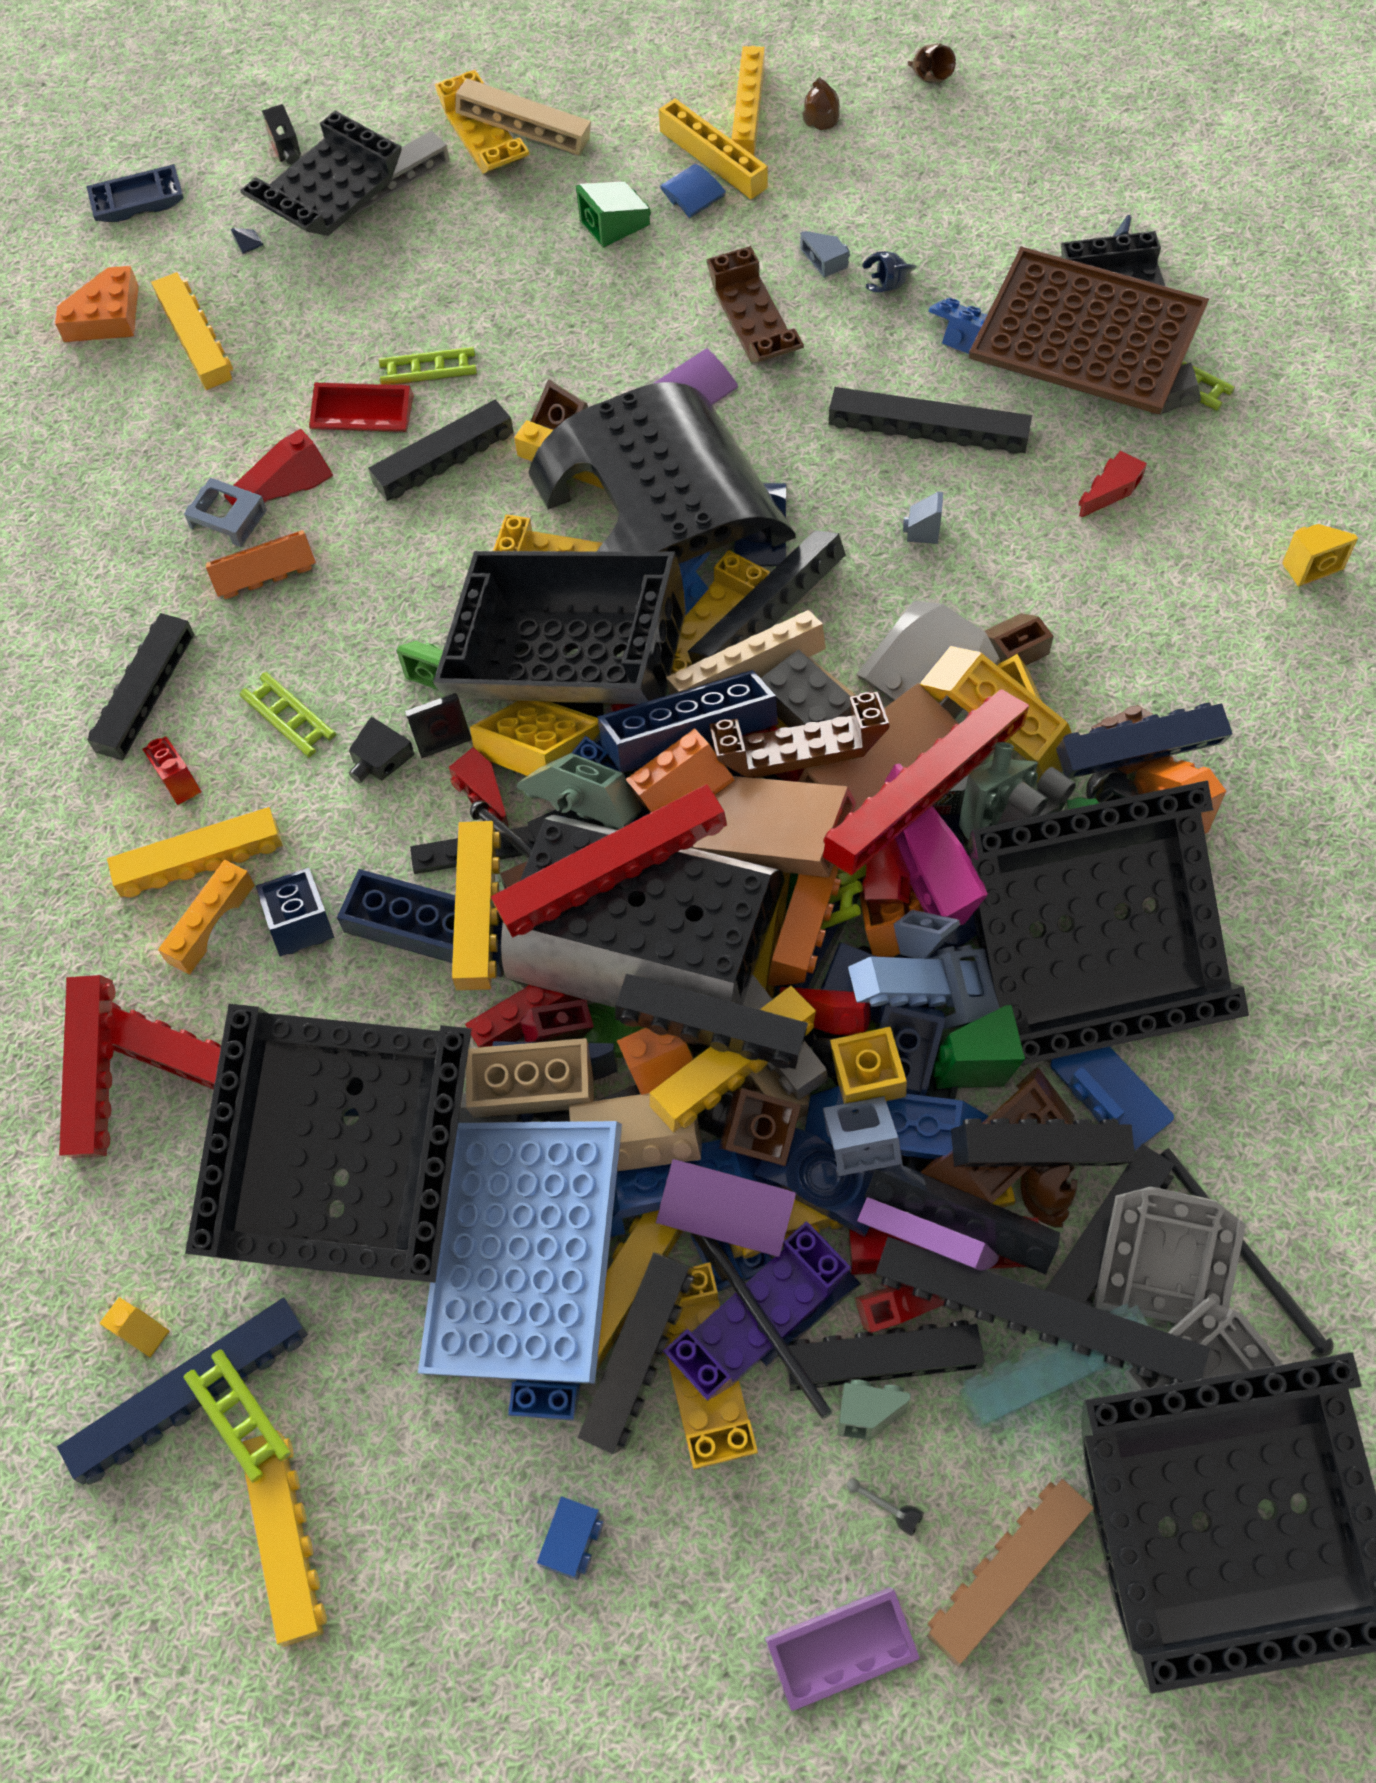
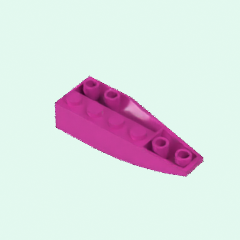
M900 763L894 765L885 779V783L891 782L898 776L899 772L903 769ZM931 806L900 833L895 840L911 874L910 884L924 912L957 919L960 925H964L988 893L962 844L934 807Z

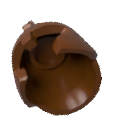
M935 43L921 47L913 61H908V66H913L916 75L921 80L941 83L942 80L949 78L954 72L956 57L950 47L942 45V43Z
M818 77L812 84L813 88L810 89L805 97V111H803L802 116L804 122L809 127L814 126L818 130H827L836 126L839 121L840 102L836 91L821 77Z
M1075 1166L1030 1167L1022 1175V1199L1028 1212L1034 1218L1038 1217L1040 1222L1054 1228L1064 1226L1063 1222L1070 1215L1068 1208L1073 1203L1077 1192L1078 1179H1072L1071 1184L1067 1182V1178L1075 1169Z

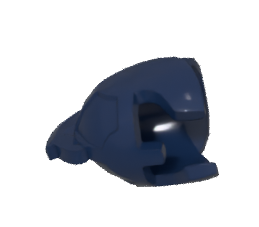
M890 251L875 252L865 259L862 267L863 269L871 268L878 261L877 272L871 274L872 279H878L883 287L868 283L865 288L877 293L897 289L904 284L908 273L914 271L917 266L906 264L897 253Z

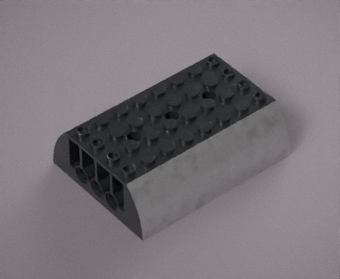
M474 551L433 681L434 685L445 696L457 693L459 699L641 704L666 696L668 687L666 677L671 675L686 614L682 576L675 552ZM524 648H528L526 653L522 655H517L518 652H521ZM573 649H578L574 655L566 656ZM623 650H626L623 657H616Z
M559 815L548 816L543 821L520 881L617 830ZM697 849L680 850L670 855L666 861L643 869L636 877L626 878L615 884L611 890L599 892L588 898L584 904L577 907L573 906L561 912L554 920L544 921L536 925L527 934L517 935L512 938L503 922L501 952L506 978L611 1007H615L626 973L743 1005L785 881L784 875L778 869ZM635 896H643L646 899L644 904L639 907H633L629 903ZM694 910L703 913V917L696 922L687 919V915Z

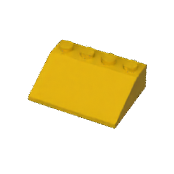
M516 701L470 726L473 747L489 762L514 770L525 776L530 775L544 765L572 753L585 736L593 741L600 732L598 718L547 701Z

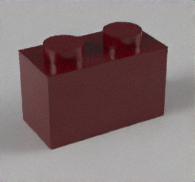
M586 999L530 1008L520 1020L526 1042L582 1039L594 1027Z

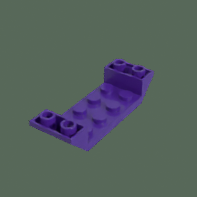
M807 1221L783 1242L784 1249L780 1252V1256H775L745 1283L783 1339L830 1296L851 1269L846 1261ZM734 1293L694 1331L690 1332L689 1329H686L663 1351L708 1401L733 1386L768 1354L773 1347L766 1336L756 1327L758 1325L737 1293Z

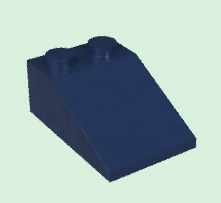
M310 868L256 885L263 912L279 957L294 954L301 949L312 945H319L335 938Z
M890 1003L881 1005L875 1030L891 1027L907 1080L906 1094L926 1096L946 1018L941 1010L924 1006L910 1007L909 1003L891 1007Z

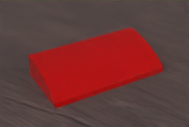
M314 382L309 428L406 432L414 398L413 391L410 385Z

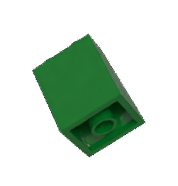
M626 182L576 185L579 220L603 248L650 225L651 210L649 205L643 202L638 197L635 189H631Z
M1005 1005L948 1035L937 1051L931 1077H935L936 1089L956 1086L958 1088L1004 1087L1025 1060L1012 1005Z

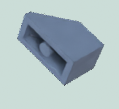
M809 231L800 232V249L823 278L848 268L850 251L847 245L843 244L837 236Z
M936 492L910 506L909 517H904L903 532L908 533L907 542L938 544L943 492Z
M911 910L894 923L900 955L917 959L929 958L960 926L959 920Z

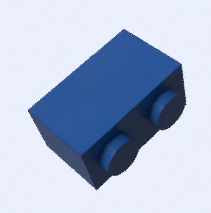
M561 1496L537 1564L542 1568L574 1580H578L580 1573L586 1574L592 1558V1554L587 1553L592 1540L598 1541L604 1521L599 1520L601 1516L599 1510Z

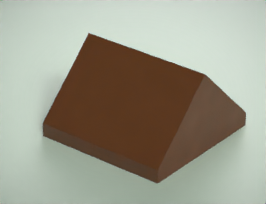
M548 380L530 422L554 430L569 417L588 408V403L553 381Z

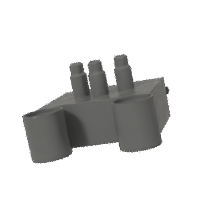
M1053 767L1047 769L1041 776L1037 784V790L1025 782H1021L1011 793L1008 804L997 825L1062 811L1068 798L1073 793L1076 783Z

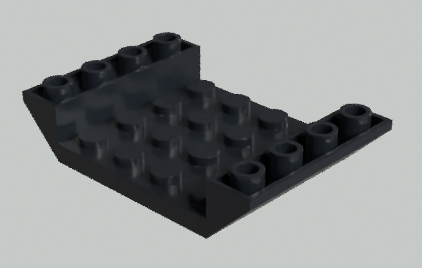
M336 110L320 122L324 138L270 184L255 177L240 190L241 194L306 232L329 236L392 181L402 151L401 146Z
M1156 231L1061 242V258L1165 286L1158 265L1161 246Z

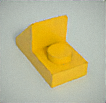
M118 1297L99 1323L150 1358L170 1332V1330L142 1310L132 1306L120 1297Z

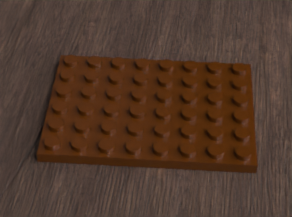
M1021 246L969 351V359L1161 415L1208 306L1209 298Z

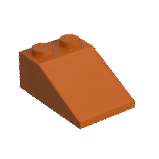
M647 1028L617 1040L641 1095L653 1091L693 1060L686 1042L680 1037L669 1034L658 1035Z

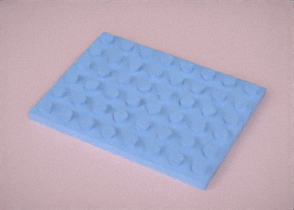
M617 1121L458 1123L436 1283L430 1282L418 1368L419 1374L595 1384L622 1129L621 1123Z

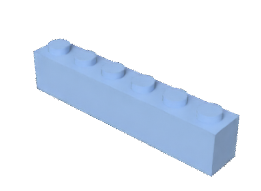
M869 957L848 967L857 1002L870 1003L871 1006L890 1003L891 1007H896L909 1003L910 1007H917L928 1003L929 1007H937L943 1004H947V1007H954L943 960ZM960 960L968 995L972 998L984 996L976 961Z

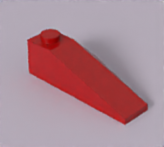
M300 428L280 440L233 486L262 496L264 503H266L267 500L280 496L283 498L289 496L290 493L303 489L304 491L313 489L331 478L333 473L315 443ZM223 494L232 506L237 501V498Z

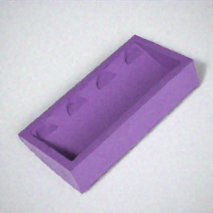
M708 348L652 383L676 382L689 385L704 394L712 405L738 388V384L732 375Z
M673 1159L656 1223L779 1257L796 1192Z
M868 1197L857 1220L862 1224L977 1270H987L994 1266L999 1259V1256L981 1241Z
M891 1587L765 1637L791 1712L920 1659L895 1590Z

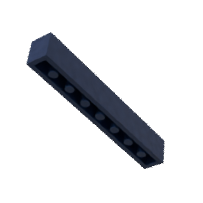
M284 1297L56 1446L73 1480L83 1485L99 1481L105 1476L106 1469L115 1463L116 1465L126 1463L134 1457L133 1451L142 1445L149 1446L158 1442L163 1437L162 1432L172 1425L178 1427L189 1421L192 1417L191 1413L202 1405L183 1377L191 1370H195L200 1377L214 1367L216 1364L212 1360L211 1355L217 1350H223L245 1383L248 1380L247 1376L257 1369H267L275 1363V1357L285 1350L291 1352L299 1348L304 1342L303 1338L308 1336V1333L290 1303ZM224 1376L207 1387L215 1402L220 1399L219 1394L231 1388Z

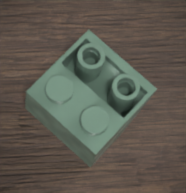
M851 1380V1384L844 1383L837 1435L870 1441L906 1413L911 1393L904 1392V1388L896 1385H884V1389L871 1387V1383L864 1380Z

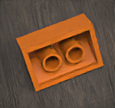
M696 729L690 731L626 779L638 800L649 813L708 784L713 794L716 795L735 781L725 765L717 760L716 753Z

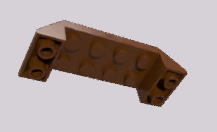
M751 246L707 259L714 292L750 362H761L804 348V344L796 329L788 330L762 282L759 260Z
M865 692L850 697L852 716L836 717L832 720L817 723L809 722L805 725L791 728L783 727L775 731L753 733L744 737L741 735L738 719L721 720L717 723L709 724L717 760L748 778H757L864 757L890 728L878 692Z
M1037 1067L1016 1085L1019 1090L982 1123L990 1124V1120L1009 1119L1010 1124H1018V1121L1022 1119H1037V1124H1046V1120L1064 1119L1065 1124H1073L1075 1115L1039 1067ZM952 1150L945 1156L935 1158L920 1173L993 1203L1030 1167H954Z

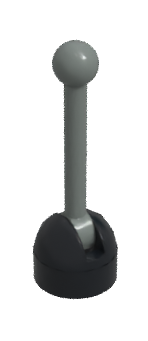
M851 1479L847 1483V1488L850 1492H858L895 1514L898 1527L911 1537L914 1535L917 1523L920 1524L924 1516L923 1511L911 1505H905L898 1509L860 1486L859 1481L856 1479Z

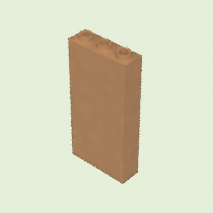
M917 683L884 708L890 728L864 757L805 768L798 782L847 786L856 801L854 813L868 797H873L880 791L895 764L900 763L903 768L909 767L915 762L919 754L922 752L926 753L932 748L938 738H944L951 728L959 723Z
M733 776L735 781L715 795L725 811L727 826L718 834L706 836L691 847L692 849L778 869L786 873L829 877L834 864L823 858L824 837L831 828L838 827L845 817L854 811L856 801L847 786Z

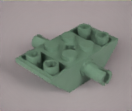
M995 743L993 760L968 774L959 827L968 840L972 830L997 825L1008 804L1011 793L1021 782H1025L1032 788L1037 782L1038 773L1036 768L1038 762L1011 760L1014 746L1010 743Z
M573 753L538 768L518 782L516 787L519 790L525 791V794L531 798H542L550 801L557 811L563 809L562 813H566L569 810H573L584 819L598 820L603 822L607 828L615 830L630 824L641 812V807L623 773Z

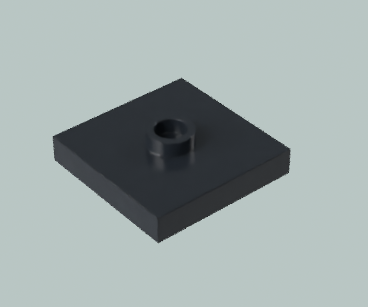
M457 693L405 711L421 758L472 740Z

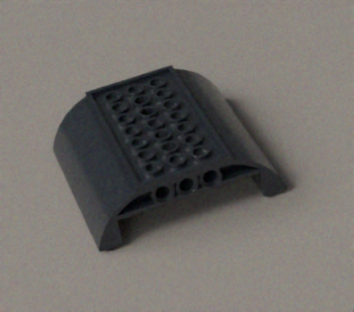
M1208 780L972 830L968 840L967 855L971 858L972 865L980 880L983 881L988 893L973 913L979 948L985 949L999 1008L1005 1005H1012L1025 1057L1020 1066L1249 1016L1244 986L1230 981L1201 813L1213 810ZM1148 897H1152L1155 900V908L1152 912L1145 913L1142 908L1143 901ZM1124 903L1127 906V914L1124 918L1117 919L1114 915V909L1118 904ZM1068 915L1071 919V926L1066 931H1060L1057 925L1060 917ZM1040 921L1043 925V932L1038 937H1032L1029 933V927L1033 922Z
M228 1004L185 1254L436 1283L472 1029L440 1025V1031L281 1015L268 1013L258 1006ZM355 1079H361L363 1082L362 1092L358 1095H351L348 1089L349 1084ZM350 1109H356L359 1114L358 1121L354 1125H346L344 1122L345 1113ZM344 1169L349 1173V1181L346 1185L338 1187L335 1184L334 1177L338 1171ZM336 1200H341L344 1204V1212L340 1217L334 1218L329 1211L330 1205Z
M1353 1352L1084 1400L1081 1417L1085 1461L1084 1470L1092 1506L1094 1507L1093 1511L1110 1588L1130 1653L1150 1694L1376 1652V1492L1349 1389L1362 1387ZM1297 1493L1302 1494L1307 1503L1306 1509L1299 1514L1293 1511L1290 1504L1292 1496ZM1264 1499L1269 1500L1274 1507L1272 1517L1267 1520L1261 1518L1258 1513V1504ZM1198 1511L1204 1512L1208 1517V1526L1201 1532L1195 1530L1192 1525V1517ZM1165 1517L1171 1518L1176 1526L1175 1533L1168 1538L1163 1537L1159 1531V1523Z

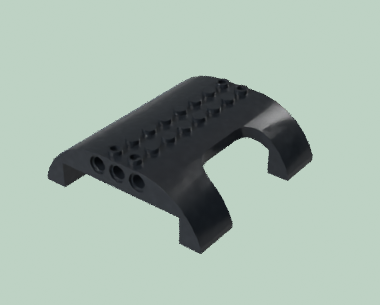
M660 382L645 385L579 411L562 422L546 437L536 451L528 472L531 481L548 510L571 501L567 480L575 474L587 471L593 473L600 480L619 513L618 521L613 531L597 550L601 552H675L680 564L761 530L772 547L796 538V533L710 401L699 390L686 384Z

